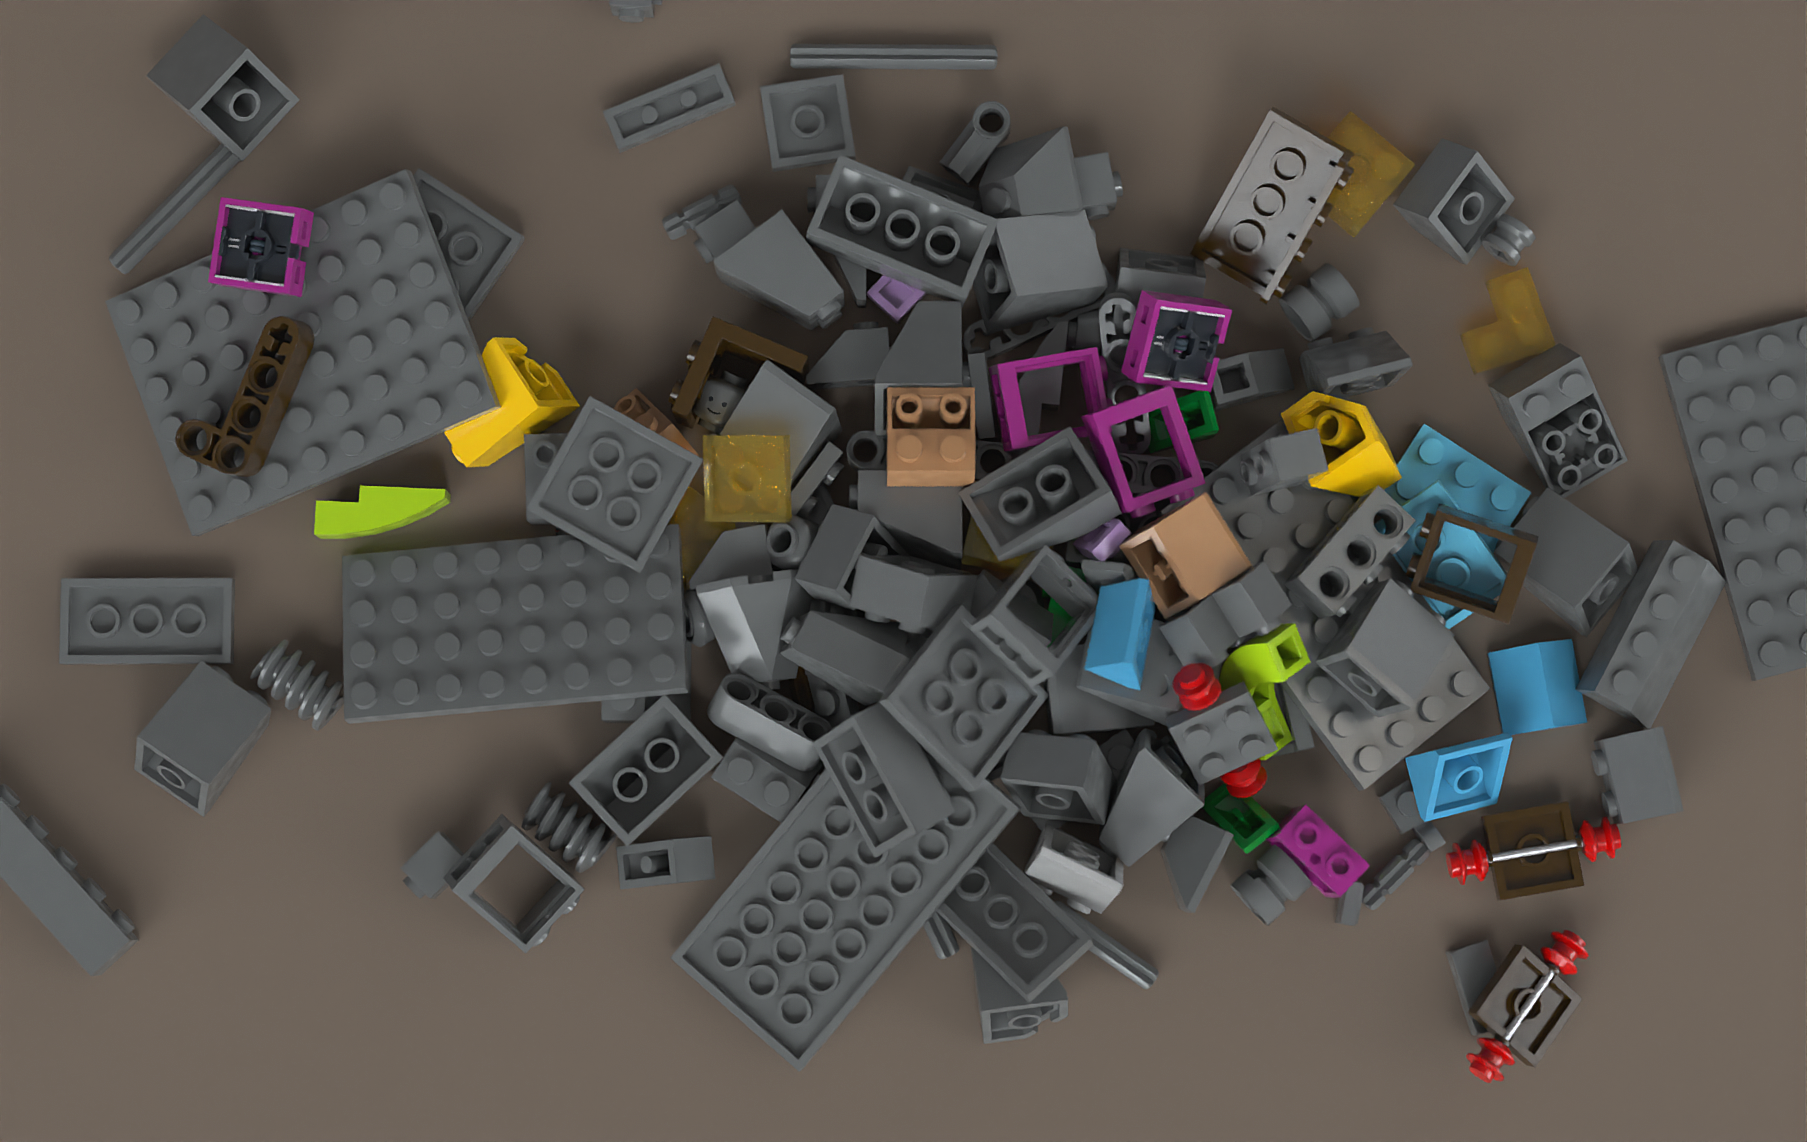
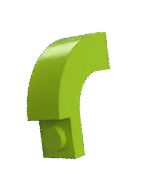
M1295 623L1280 624L1262 636L1257 634L1229 655L1221 670L1219 680L1221 692L1244 681L1274 738L1278 750L1260 757V760H1267L1293 740L1276 699L1274 683L1284 682L1310 663Z

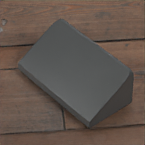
M1484 940L1446 952L1470 1033L1475 1036L1488 1031L1467 1012L1497 971L1488 940Z

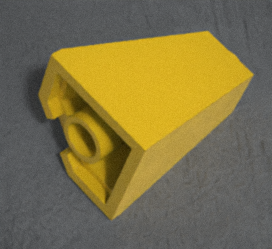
M493 337L487 342L482 353L483 361L501 408L444 432L452 444V453L466 467L491 465L524 443V435L539 434L580 406L560 374L546 362L540 366L536 361L527 358L524 355L527 353V347L516 338Z
M1312 391L1281 413L1289 434L1318 429L1328 471L1310 479L1309 482L1312 487L1360 497L1365 491L1378 485L1385 490L1402 478L1384 436L1365 405Z

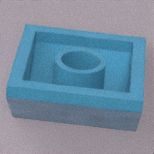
M1139 578L1100 587L1085 664V670L1137 690L1141 689L1156 609L1148 579Z
M1572 639L1538 642L1487 653L1502 734L1516 735L1587 723L1582 693L1575 690L1580 680Z
M1504 733L1406 757L1405 760L1422 820L1427 822L1497 804L1512 736L1509 733Z

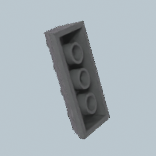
M839 154L808 228L806 242L809 245L945 301H961V307H963L998 219Z
M1674 540L1652 541L1575 690L1645 730L1650 729L1713 609L1726 580L1709 560Z

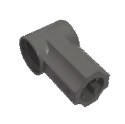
M987 101L980 104L976 108L972 120L939 164L956 179L969 186L996 148L1007 140L1010 134L1011 121L1007 108L997 101ZM988 115H996L1003 120L1004 124L999 131L988 133L980 127L982 119Z

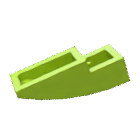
M360 485L359 502L316 500L314 535L320 539H348L397 529L427 517L450 503L451 494L446 489Z

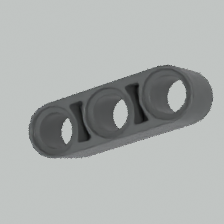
M731 673L723 678L707 709L708 717L715 725L800 771H811L817 767L821 758L813 742L833 730L830 723L821 716L740 673Z

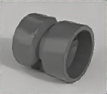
M1329 263L1323 264L1307 279L1308 288L1297 285L1279 299L1280 306L1291 324L1310 342L1317 340L1331 329V317L1337 320L1345 318L1360 305L1359 299L1348 281Z
M1275 844L1256 860L1258 868L1255 871L1247 869L1230 885L1242 902L1267 926L1286 910L1284 903L1286 900L1296 901L1312 886L1311 881L1304 872Z

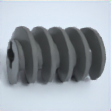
M284 639L264 655L253 670L250 680L259 676L258 687L263 690L273 686L271 697L276 700L287 696L285 707L289 710H294L300 706L298 717L305 721L314 716L312 728L319 731L333 718L344 703V696L341 697L339 695L343 682L338 680L329 687L325 685L330 672L324 670L317 676H313L312 672L316 662L310 660L305 665L300 666L298 663L302 651L298 649L287 656L285 652L289 641Z
M549 781L526 809L521 828L528 831L538 825L535 839L540 842L552 836L548 849L555 852L565 846L562 860L568 863L579 857L575 870L582 873L593 867L601 859L617 835L614 834L606 840L603 839L606 827L604 823L593 829L589 828L592 818L590 812L579 819L575 817L579 804L574 802L564 808L562 804L566 793L563 791L552 798L548 796L552 785Z

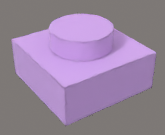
M885 275L867 292V296L897 324L926 295L924 291Z
M1113 518L1085 536L1079 537L1073 545L1083 556L1094 561H1105L1120 551L1119 545L1123 543L1131 532L1120 520Z

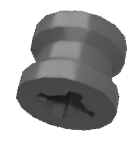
M1502 214L1496 222L1497 229L1494 233L1487 234L1481 243L1496 259L1504 264L1515 267L1521 259L1520 252L1522 249L1530 247L1536 237L1521 221L1510 215Z

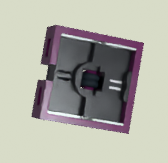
M221 197L208 283L224 287L301 297L307 263L300 260L301 248H309L314 212L298 207Z
M1142 290L1121 372L1136 383L1160 386L1172 385V387L1211 392L1220 359L1215 355L1217 344L1224 343L1232 309L1217 300Z

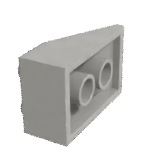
M1046 823L1024 868V874L1046 895H1051L1054 891L1067 897L1066 903L1080 912L1090 914L1091 910H1094L1101 914L1120 893L1123 886L1124 863L1118 857L1116 859L1111 858L1104 850Z

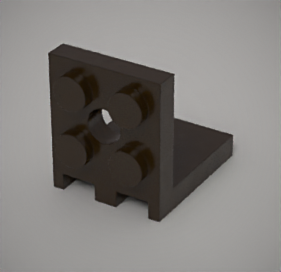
M713 316L702 342L698 340L693 342L686 358V364H689L688 374L685 381L677 379L668 402L672 403L671 409L676 422L693 429L698 417L693 412V405L696 398L701 399L708 377L716 376L725 353L759 367H762L766 360H769L802 385L810 371L808 356Z

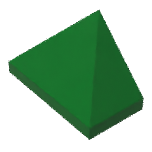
M1199 390L1176 399L1191 442L1196 443L1214 438L1219 428L1209 392ZM1160 408L1148 412L1151 433L1150 453L1174 448Z
M1226 783L1206 797L1205 805L1201 807L1221 829L1234 835L1232 840L1246 854L1280 828L1278 823L1251 796L1245 798L1232 796L1227 790Z

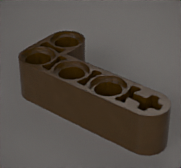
M283 316L274 317L268 321L261 333L224 425L197 419L185 421L176 432L175 440L179 451L186 457L225 474L249 477L260 472L312 351L315 339L310 326L305 322ZM286 333L293 336L291 343L284 339ZM276 354L286 356L285 360L276 359ZM275 367L278 378L276 383L269 388L266 381L267 373ZM258 406L261 411V420L257 426L253 427L250 423V415L253 409ZM202 430H205L207 443L200 450L197 446V436ZM241 446L245 457L242 464L237 467L233 457L236 449Z

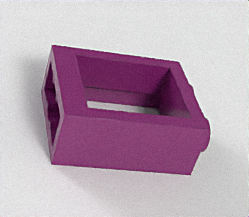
M1097 347L1001 363L989 367L1004 452L1038 446L1063 431L1059 430L1027 436L1017 373L1079 363L1088 414L1113 405L1111 398H1106L1103 381L1108 379L1106 361L1103 356L1098 355ZM1085 426L1072 428L1077 438L1088 437ZM1109 426V431L1112 432V427Z
M1172 385L1157 388L1081 416L1102 477L1111 489L1121 513L1129 512L1131 518L1148 514L1156 510L1154 502L1169 498L1172 504L1195 496L1193 488L1206 483ZM1160 408L1184 478L1133 497L1108 427Z
M1307 805L1292 808L1278 823L1280 828L1265 839L1271 846L1275 844L1283 850L1326 898L1341 897L1370 866Z

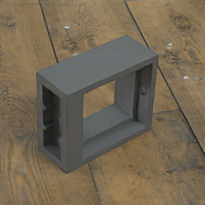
M1045 544L1022 560L970 628L1028 685L1034 687L1056 673L1092 626L1099 596L1091 585L1083 582L1066 565L1064 559L1059 554L1053 552ZM1029 577L1072 617L1049 649L1006 609V606Z
M503 814L495 820L443 877L454 893L524 953H527L532 946L540 945L548 937L553 923L562 914H567L575 908L580 900V894L585 890L570 872ZM518 844L558 880L515 926L479 895L475 889L514 846Z

